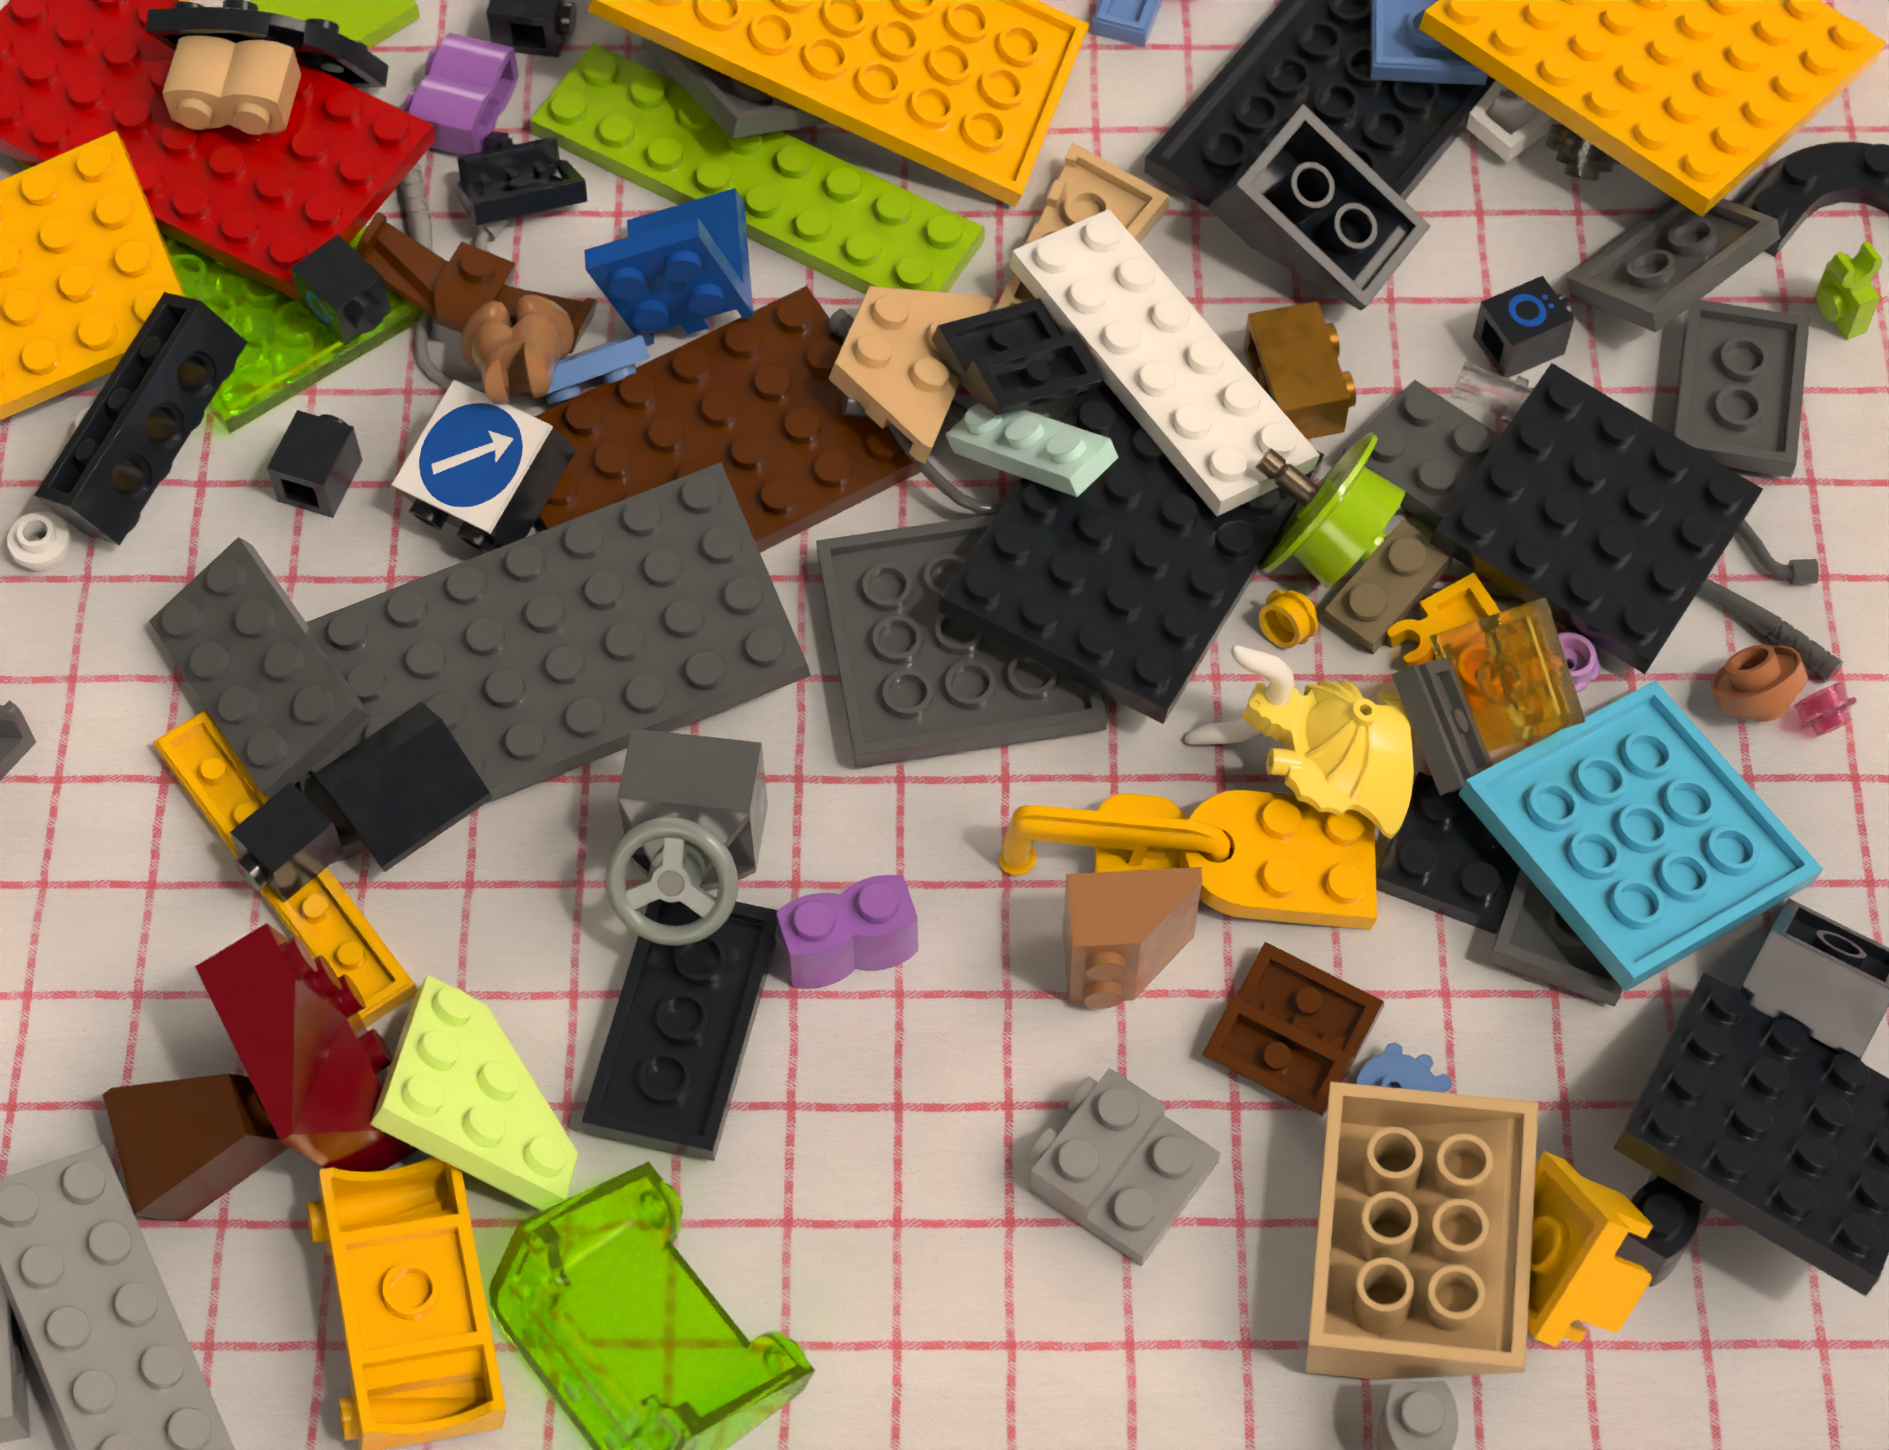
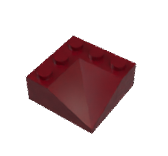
M268 923L195 966L280 1142L325 1169L337 1168L355 1172L384 1171L418 1150V1148L370 1125L388 1074L387 1067L391 1065L393 1056L385 1041L375 1029L367 1031L358 1014L359 1011L366 1008L364 999L347 974L344 973L338 977L329 962L322 955L313 958L307 947L297 936L288 939Z

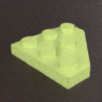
M427 975L415 993L370 1125L554 1216L567 1199L579 1154L487 1004L467 995L458 988Z

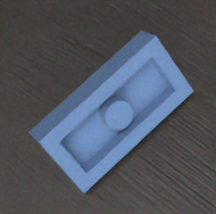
M631 334L558 361L555 366L548 394L545 395L547 404L560 402L581 394L582 391L579 383L601 375L603 383H613L636 373L635 363L650 358L643 336ZM528 392V396L533 397L532 392Z

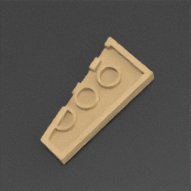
M1072 142L1065 157L1064 168L1058 180L1055 179L1047 196L1046 207L1038 224H1034L1026 244L1108 209L1140 244L1168 210L1169 195ZM1012 272L995 310L1035 300L1036 298L1017 275ZM1054 321V323H1055L1056 327L1058 328L1059 332L1061 333V335H1064L1065 333L1061 330V328H1060V327L1056 324V322Z

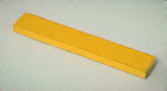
M205 709L153 741L160 757L237 859L240 856L230 832L271 798L261 793L212 716ZM327 867L285 903L267 886L260 891L292 936H297L304 943L313 958L322 955L329 962L338 977L345 973L351 978L366 1005V1008L358 1012L365 1027L370 1026L415 996L417 991L415 983Z

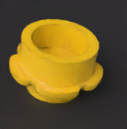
M1281 589L1274 590L1267 596L1266 605L1259 612V624L1263 633L1272 643L1279 647L1292 648L1298 643L1305 644L1309 641V637H1313L1317 633L1318 621L1315 607L1311 600L1302 593L1289 590L1286 593Z

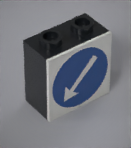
M453 380L393 481L392 486L413 503L409 513L438 530H441L445 522L459 528L456 535L461 540L487 553L491 551L493 545L500 548L527 537L577 450L552 425L508 404H494L486 394Z

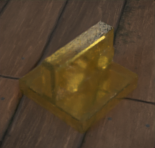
M1546 598L1429 636L1436 660L1451 659L1488 752L1586 722Z

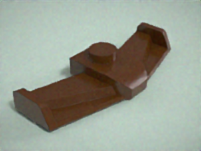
M380 212L376 213L359 240L356 252L383 276L386 288L434 318L437 324L459 333L462 332L469 317L482 305L491 301H498L504 304L509 312L512 327L517 324L516 306L518 299L524 295H538L555 302L568 313L574 330V342L569 352L571 354L595 315L597 299L587 297L583 302L511 287L510 285L514 280L516 263L462 241L448 262L387 223V217Z

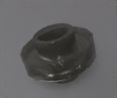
M1550 124L1545 146L1558 151L1556 160L1566 164L1564 174L1580 179L1598 181L1600 172H1612L1614 164H1621L1563 124Z

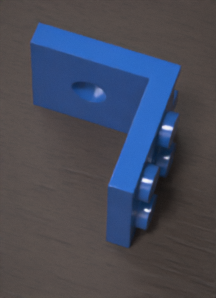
M736 188L627 220V238L584 250L586 271L634 334L643 336L646 346L655 344V332L679 325L682 326L687 334L709 329V317L735 309L743 319L754 316L744 201Z

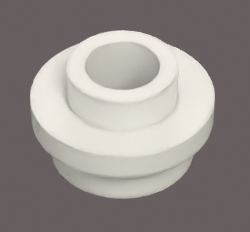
M45 511L33 512L21 517L12 525L7 535V546L13 559L20 565L34 571H47L60 565L66 558L71 544V534L65 521L58 515ZM45 535L41 540L31 541L35 537Z

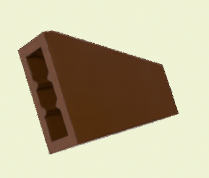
M228 1073L113 1087L103 1094L133 1212L137 1216L187 1221L290 1148L280 1142L253 1084L247 1076Z

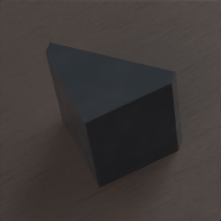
M419 702L313 774L384 873L493 798L442 719L422 702Z

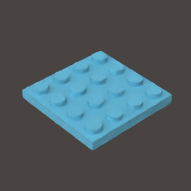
M1656 681L1470 777L1465 781L1466 786L1462 787L1459 792V796L1625 992L1813 884L1823 870L1819 863Z

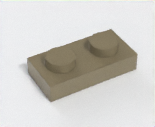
M1402 520L1324 609L1325 619L1374 654L1388 638V629L1396 622L1404 620L1452 565V557L1430 544V538L1405 520Z

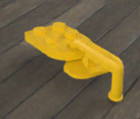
M1250 790L1222 792L1210 797L1199 805L1192 813L1190 819L1168 798L1120 793L1107 798L1101 804L1098 811L1042 805L1020 806L1012 814L999 855V863L1004 872L1013 876H1021L1030 872L1036 865L1037 854L1033 847L1034 841L1094 846V873L1201 867L1202 885L1199 899L1211 908L1233 917L1371 930L1377 920L1374 823L1365 815L1353 809L1347 810L1341 817L1331 812H1318L1312 805L1298 801L1296 795Z

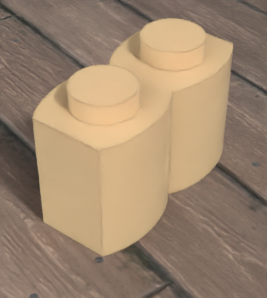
M191 35L179 38L162 94L171 119L188 128L202 130L230 125L248 134L274 133L286 130L301 78V72L294 49L285 44L267 40H246L234 43L215 36Z

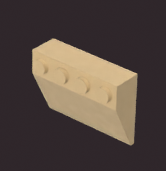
M1330 1082L1305 1373L1370 1380L1524 1373L1539 1102Z

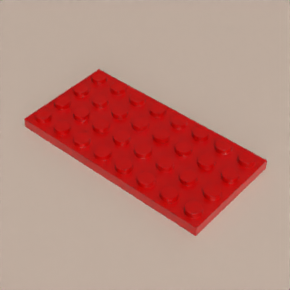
M10 0L0 10V151L33 167L116 131L124 142L160 232L299 301L290 268L337 234L350 244L436 140L432 124L315 67L300 65L298 66L301 78L286 130L254 135L245 133L230 125L202 130L191 129L171 119L162 94L175 50L145 32L148 9L173 8V3L178 1Z

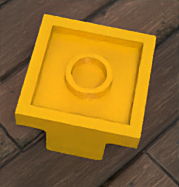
M1546 1151L1542 1153L1535 1166L1527 1330L1534 1339L1557 1347L1562 1337L1581 1343L1588 1330L1579 1320L1610 1332H1618L1622 1328L1651 1282L1652 1276L1643 1266L1615 1256V1253L1628 1232L1646 1238L1653 1225L1625 1195L1584 1178L1565 1159Z

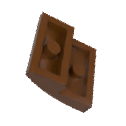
M1264 942L1237 996H1232L1202 1055L1323 1117L1328 1108L1330 1082H1344L1384 1007V1001Z

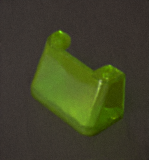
M649 1161L519 1221L490 1283V1306L501 1329L593 1450H726L804 1391L815 1369L807 1361L799 1344L778 1331H767L756 1337L751 1343L674 1247L673 1243L681 1227L682 1202L676 1190L662 1179Z

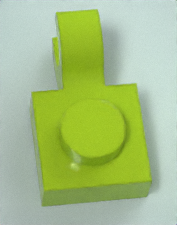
M1869 241L1862 243L1858 254L1854 258H1851L1848 253L1845 255L1843 252L1835 254L1827 262L1814 296L1823 317L1829 322H1833L1846 340L1867 332L1880 300V296L1871 285V282L1876 272L1880 269L1883 260Z

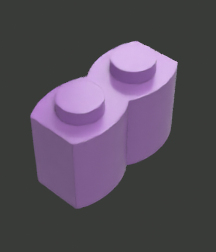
M449 33L442 40L438 48L434 47L431 49L426 60L425 78L421 81L417 90H410L403 110L433 125L436 140L430 147L461 155L482 152L485 149L484 137L494 131L498 116L508 105L518 80L519 72L514 47Z
M879 875L869 877L851 885L840 895L834 893L806 895L789 902L776 913L780 950L792 987L815 989L826 987L846 978L855 969L865 971L888 969L907 961L918 952V917L903 876Z

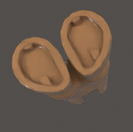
M524 295L517 302V324L512 327L507 308L502 302L491 301L482 305L469 317L461 332V350L467 363L480 374L486 395L494 404L510 403V396L532 392L534 399L548 394L555 366L558 361L564 359L571 351L574 342L573 323L568 313L555 302L538 295Z

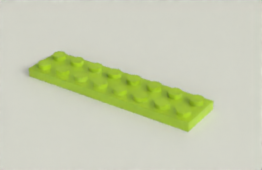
M595 43L591 44L530 119L532 135L541 139L548 137L557 138L558 147L678 205L736 188L744 201L747 238L865 295L870 286L947 293L984 243V226L782 131L757 134L750 138H731L678 82Z

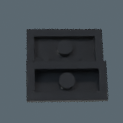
M1040 298L940 324L937 326L931 339L946 364L962 385L976 400L997 416L1098 388L1103 382L1102 376L1076 332L1061 335Z

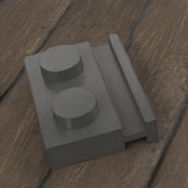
M1450 658L1425 662L1421 665H1412L1392 674L1440 796L1461 790L1462 787L1466 786L1465 781L1493 766Z

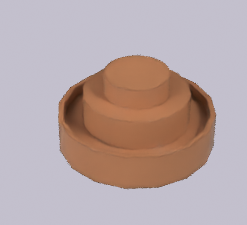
M1754 645L1732 655L1726 664L1715 673L1710 682L1711 692L1718 709L1725 715L1767 722L1781 717L1788 711L1790 704L1805 687L1808 676L1800 653L1792 647Z

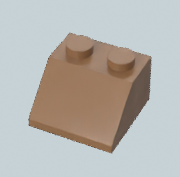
M1201 867L1066 874L1063 944L1068 1004L1084 1003L1091 1008L1104 1009L1117 1006L1123 1001L1135 1000L1194 938L1202 885Z

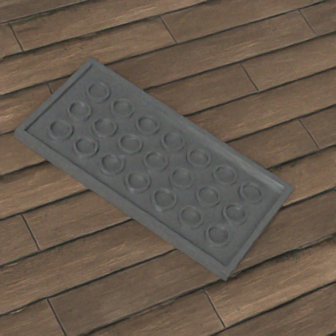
M717 463L306 622L367 710L369 716L305 774L299 782L303 794L334 822L344 853L331 863L333 864L366 851L367 848L313 774L419 702L425 704L442 719L493 798L488 801L491 802L626 749L631 728L669 732L811 676L808 664L722 463Z

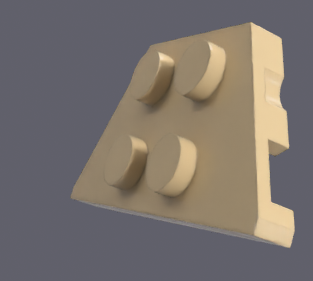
M870 286L828 379L849 398L858 401L863 406L865 413L882 429L891 422L913 443L909 454L917 461L926 464L960 383L931 339L937 326L940 324L989 312L994 299L981 295Z

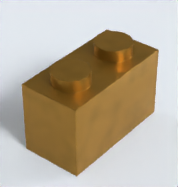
M1318 301L1249 313L1244 352L1255 380L1306 439L1345 432L1349 407L1356 405L1355 384L1349 371H1341L1337 359L1340 355L1337 330L1333 323H1325Z

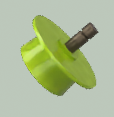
M1370 432L1363 436L1339 459L1318 484H1315L1292 464H1286V460L1272 448L1264 454L1255 468L1269 479H1274L1276 485L1301 504L1281 531L1262 562L1261 569L1264 572L1270 573L1294 555L1327 589L1340 580L1359 559L1362 562L1366 561L1379 547L1387 534L1383 529L1399 508L1405 496V491L1365 466L1377 443V435Z

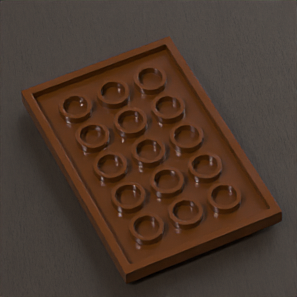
M807 286L753 311L754 316L744 319L740 317L637 367L636 373L630 374L622 380L613 383L605 382L535 416V418L552 425L577 450L537 518L543 530L721 462L758 550L761 553L907 480L921 471L904 452L888 426L882 429L869 416L864 417L842 413L841 404L844 393L828 378L844 341L842 337H838L837 334L827 328L830 318Z

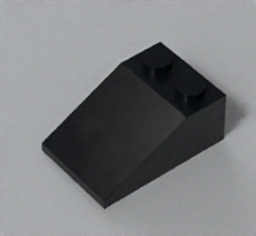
M1304 104L1269 131L1207 206L1249 247L1360 311L1368 306L1431 227Z

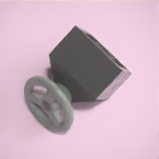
M631 728L618 793L624 835L614 846L607 862L605 874L607 895L618 918L638 936L662 945L680 946L692 944L707 938L726 922L736 903L738 881L755 873L757 870L768 806L762 743ZM631 860L648 878L644 882L626 888V869ZM718 888L716 898L706 892ZM658 899L666 902L680 901L702 917L689 924L671 926L660 924L647 918L637 908Z

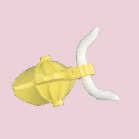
M1239 645L1233 646L1231 650L1233 659L1244 669L1267 678L1270 683L1267 688L1261 682L1255 685L1249 696L1248 704L1242 713V718L1206 724L1196 728L1185 736V743L1188 745L1229 744L1253 739L1261 734L1264 737L1270 736L1275 742L1282 743L1285 749H1269L1266 762L1267 772L1272 775L1285 776L1284 784L1292 789L1298 801L1312 805L1318 812H1331L1340 817L1347 810H1356L1369 818L1383 835L1388 838H1394L1402 827L1410 804L1414 776L1410 720L1401 697L1380 689L1377 694V704H1375L1373 701L1363 698L1357 686L1347 680H1340L1338 683L1322 680L1319 685L1308 684L1305 686L1304 696H1302L1294 688L1295 681L1292 669L1278 656Z

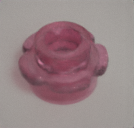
M1836 683L1817 691L1794 705L1802 721L1798 727L1800 730L1813 727L1817 737L1828 734L1853 720L1847 709L1853 707L1857 703L1856 697L1848 698L1841 683Z

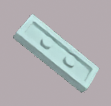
M981 403L971 407L966 412L964 418L945 434L953 452L958 455L1078 497L1119 458L1110 438L1024 409L997 416Z

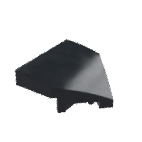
M492 131L484 137L485 149L482 152L462 155L457 159L460 181L457 183L458 198L476 226L588 202L586 181L567 160H560L557 138L548 137L513 144V139L509 138L508 133Z

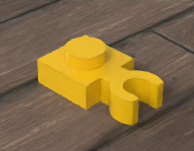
M1473 572L1420 601L1421 613L1424 619L1420 621L1414 619L1398 621L1388 629L1387 636L1392 648L1409 640L1420 644L1416 650L1403 656L1405 668H1408L1412 665H1421L1432 661L1434 652L1442 647L1445 648L1450 657L1462 656L1469 647L1479 643H1486L1506 632L1507 623L1505 617Z

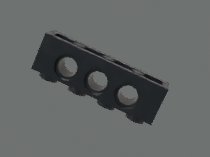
M164 292L34 496L83 534L120 546L127 533L138 523L141 511L158 484L169 474L173 460L190 433L201 423L204 411L219 387L232 374L236 360L248 342L202 301Z

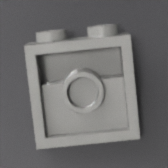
M1109 1068L1099 1082L1088 1076L1080 1083L1067 1105V1111L1072 1113L1073 1116L1061 1132L1058 1133L1049 1127L1035 1142L1027 1158V1162L1034 1166L1031 1169L1030 1191L1142 1267L1219 1162L1220 1152L1164 1116V1103Z

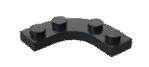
M225 0L223 7H205L194 2L178 1L173 3V8L148 9L145 32L173 50H176L179 38L191 35L215 36L234 43L246 40L273 41L292 47L300 66L315 67L356 88L386 87L389 65L369 52L366 44L340 34L339 25L329 20L311 18L304 21L284 15L259 11V7L256 4L245 0Z
M1863 142L1817 144L1793 152L1769 167L1738 203L1778 220L1780 239L1764 251L1775 257L1801 224L1822 207L1840 202L1862 203L1889 214V145Z

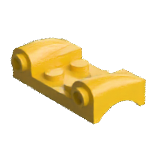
M434 1156L415 1164L384 1171L355 1172L337 1168L320 1169L318 1200L306 1202L311 1242H325L327 1255H331L351 1375V1396L338 1398L339 1417L344 1441L357 1439L359 1450H387L503 1428L506 1405L462 1170Z

